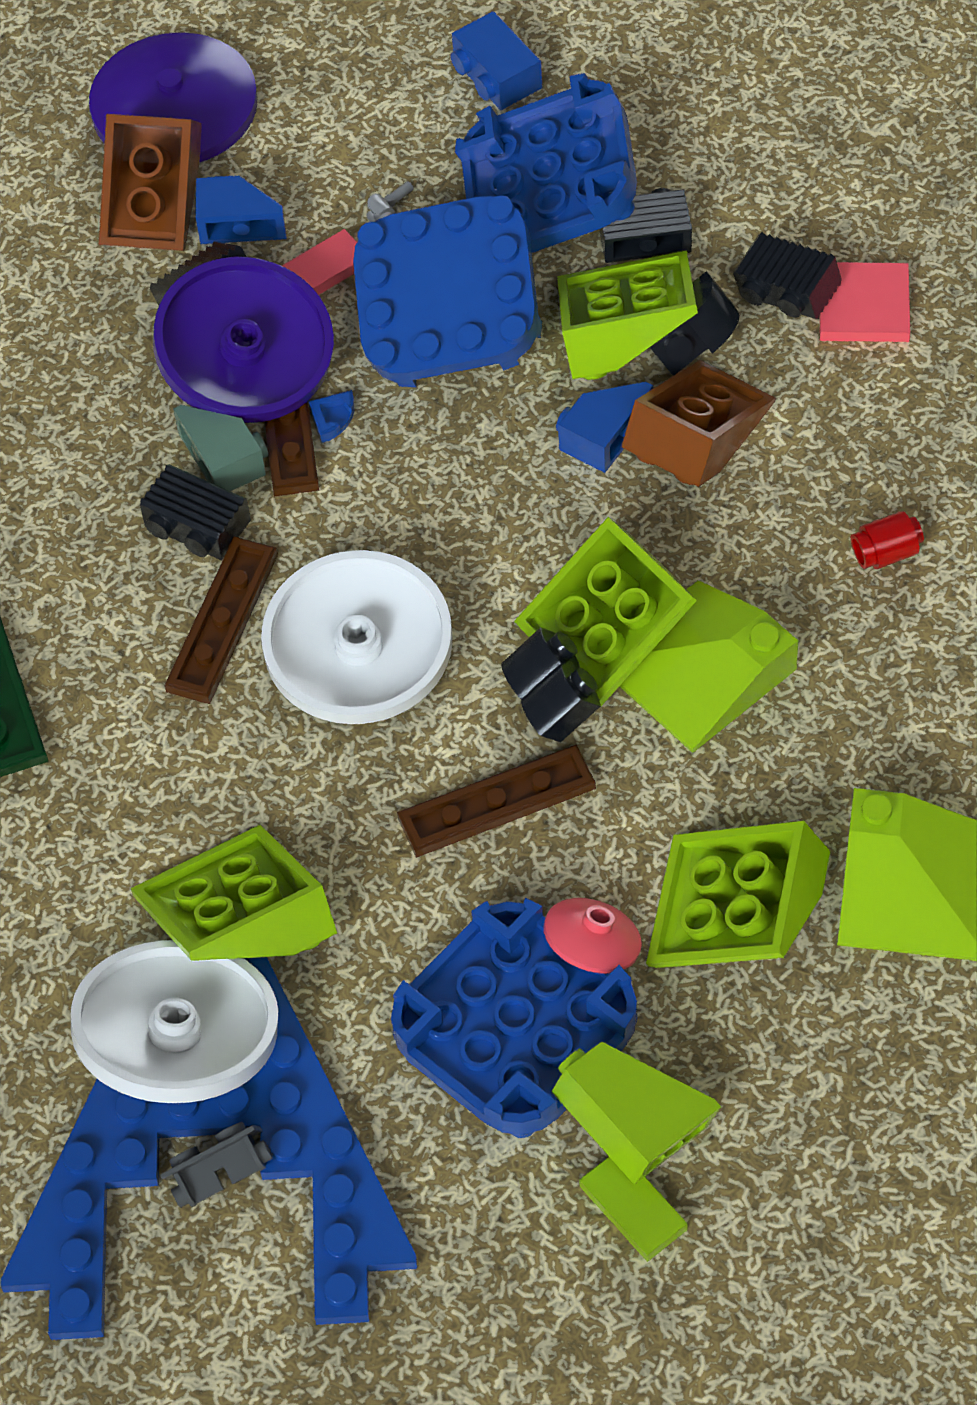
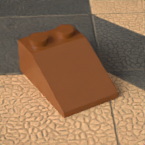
M106 114L99 245L185 250L196 189V178L199 171L202 123L191 119Z
M698 360L635 400L621 447L634 453L640 461L650 465H657L674 474L675 478L680 482L700 487L721 472L775 403L776 398L702 360Z

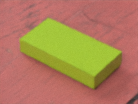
M610 1157L579 1180L580 1188L647 1262L688 1230V1223L646 1177L634 1185Z

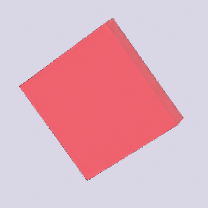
M837 262L842 281L841 285L837 286V291L833 293L832 299H829L828 305L824 306L823 312H820V341L909 342V263Z

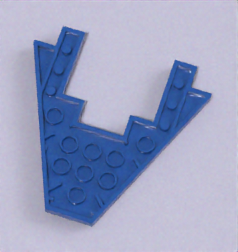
M267 957L243 958L252 964L268 981L275 994L278 1006V1030L275 1047L266 1064L250 1080L238 1088L214 1098L189 1103H159L128 1096L96 1079L1 1277L3 1293L50 1290L48 1334L51 1340L104 1337L107 1189L159 1186V1138L216 1135L239 1122H243L246 1128L252 1125L260 1126L263 1130L260 1133V1142L264 1140L273 1155V1159L266 1162L267 1168L262 1171L260 1170L262 1180L313 1177L314 1307L316 1325L369 1322L368 1272L417 1269L416 1254Z

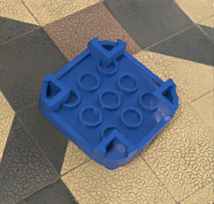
M585 73L569 76L571 89L506 113L496 115L491 106L482 109L476 113L480 120L467 132L465 138H456L455 153L462 162L466 199L478 196L502 195L508 197L513 206L521 213L533 241L530 244L531 253L596 231L616 220H624L633 213L635 208L633 199L636 195L637 177L626 111L610 83L606 84L602 81L589 80Z
M502 195L478 196L391 214L361 226L358 231V242L355 245L353 260L360 340L366 358L373 369L383 378L397 383L399 387L417 388V379L494 364H500L504 371L520 365L518 359L531 348L536 337L541 338L542 321L538 315L530 245L533 241L521 213L513 206L508 197Z
M527 898L524 899V903L503 902L489 906L488 901H485L471 911L472 921L410 984L404 980L393 995L394 1004L391 1015L393 1037L398 1050L410 1064L481 1121L502 1133H510L518 1138H526L536 1131L543 1130L567 1110L551 1091L562 1074L558 1067L570 1054L579 1048L587 1053L600 1042H604L620 1051L626 1047L635 1032L638 1019L637 1000L632 987L631 977L620 965L608 974L594 973L575 967L558 956L545 938L543 928L546 917L543 916L541 905Z

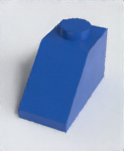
M241 176L196 178V223L200 244L287 239L283 206Z
M641 382L583 393L572 408L566 407L558 418L556 430L559 436V450L606 473L624 450L621 446L635 400L652 390L653 385L648 382Z

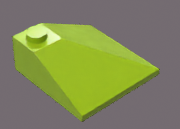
M687 250L557 276L562 333L572 380L578 378L595 380L604 377L608 372L619 370L698 313Z
M607 517L514 622L528 637L532 636L540 627L555 633L563 632L577 647L578 652L575 656L580 668L586 670L598 685L596 693L602 706L697 600L634 537L611 518Z
M699 580L686 589L697 600L696 603L619 686L692 753L797 670L799 641L764 610Z
M854 788L837 945L977 961V820L905 793Z
M805 821L673 835L646 964L649 967L664 968L784 958L823 895L830 850Z
M261 825L130 888L133 897L191 961L294 956L302 951L315 948L321 941L337 934L323 886Z

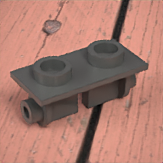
M239 1122L216 1134L215 1138L218 1144L201 1153L198 1147L195 1146L171 1158L169 1162L172 1168L160 1174L162 1180L176 1179L178 1186L171 1189V1192L178 1206L181 1208L189 1204L193 1208L198 1203L224 1190L225 1188L217 1174V1171L225 1168L232 1184H236L252 1174L266 1169V1162L273 1159V1155L264 1140L256 1144L253 1136L263 1131L262 1128L254 1125L246 1128L243 1122Z

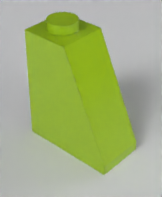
M600 1042L587 1053L579 1048L570 1054L558 1067L562 1074L551 1091L634 1185L704 1131L721 1108L720 1104L712 1097L604 1042Z

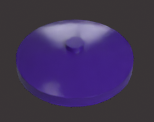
M182 32L147 37L121 49L98 71L89 93L91 119L94 129L103 143H105L106 114L191 119L202 123L200 162L209 160L226 151L245 134L254 119L258 102L253 71L245 58L237 50L209 36Z
M252 257L216 259L196 266L186 272L171 285L163 296L156 312L153 330V349L156 363L161 375L173 392L193 408L242 418L244 423H257L280 418L295 411L310 400L318 391L328 373L334 346V333L330 315L316 291L304 279L289 269L270 261Z

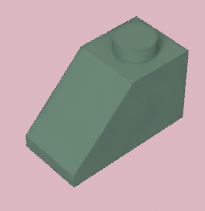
M184 405L173 408L178 434L208 482L232 491L266 475L263 458L268 457L266 445L257 431L251 434L242 418Z

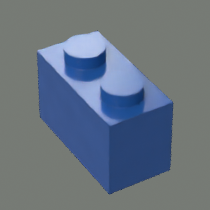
M494 11L452 33L453 52L450 57L454 68L462 76L467 74L474 82L480 97L485 101L490 99L500 111L542 89L541 60Z

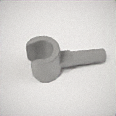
M405 182L384 198L380 194L371 195L367 202V206L371 210L366 215L367 219L370 222H375L378 219L395 214V210L392 207L413 190V185L410 182Z

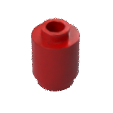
M899 511L860 526L859 532L851 534L850 540L859 565L863 569L873 566L874 569L878 570L919 554V544L924 542V534L915 516L909 518L904 511Z

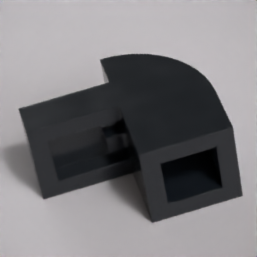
M707 271L692 282L698 313L650 347L673 376L707 349L713 354L731 336L739 322L740 315L738 310Z

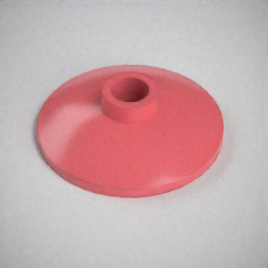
M570 898L560 901L548 911L544 921V935L554 952L571 965L589 972L608 974L618 965L625 970L635 963L641 951V936L635 924L617 908L598 900Z

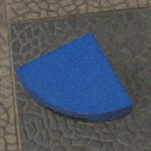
M352 390L309 401L310 411L321 443L337 437L350 424L354 414Z

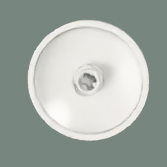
M352 550L316 559L292 574L279 587L267 607L262 624L261 640L264 659L270 677L278 690L293 705L314 717L326 721L343 724H365L399 715L419 703L431 692L441 679L449 662L452 649V626L449 609L443 594L433 580L421 569L391 554L378 551Z
M173 940L135 945L106 958L84 977L74 994L71 1006V1038L75 1051L83 1065L92 1075L110 1088L128 1096L152 1102H196L214 1098L238 1088L256 1075L266 1064L277 1039L278 1006L276 997L268 981L252 964L243 958L191 961Z

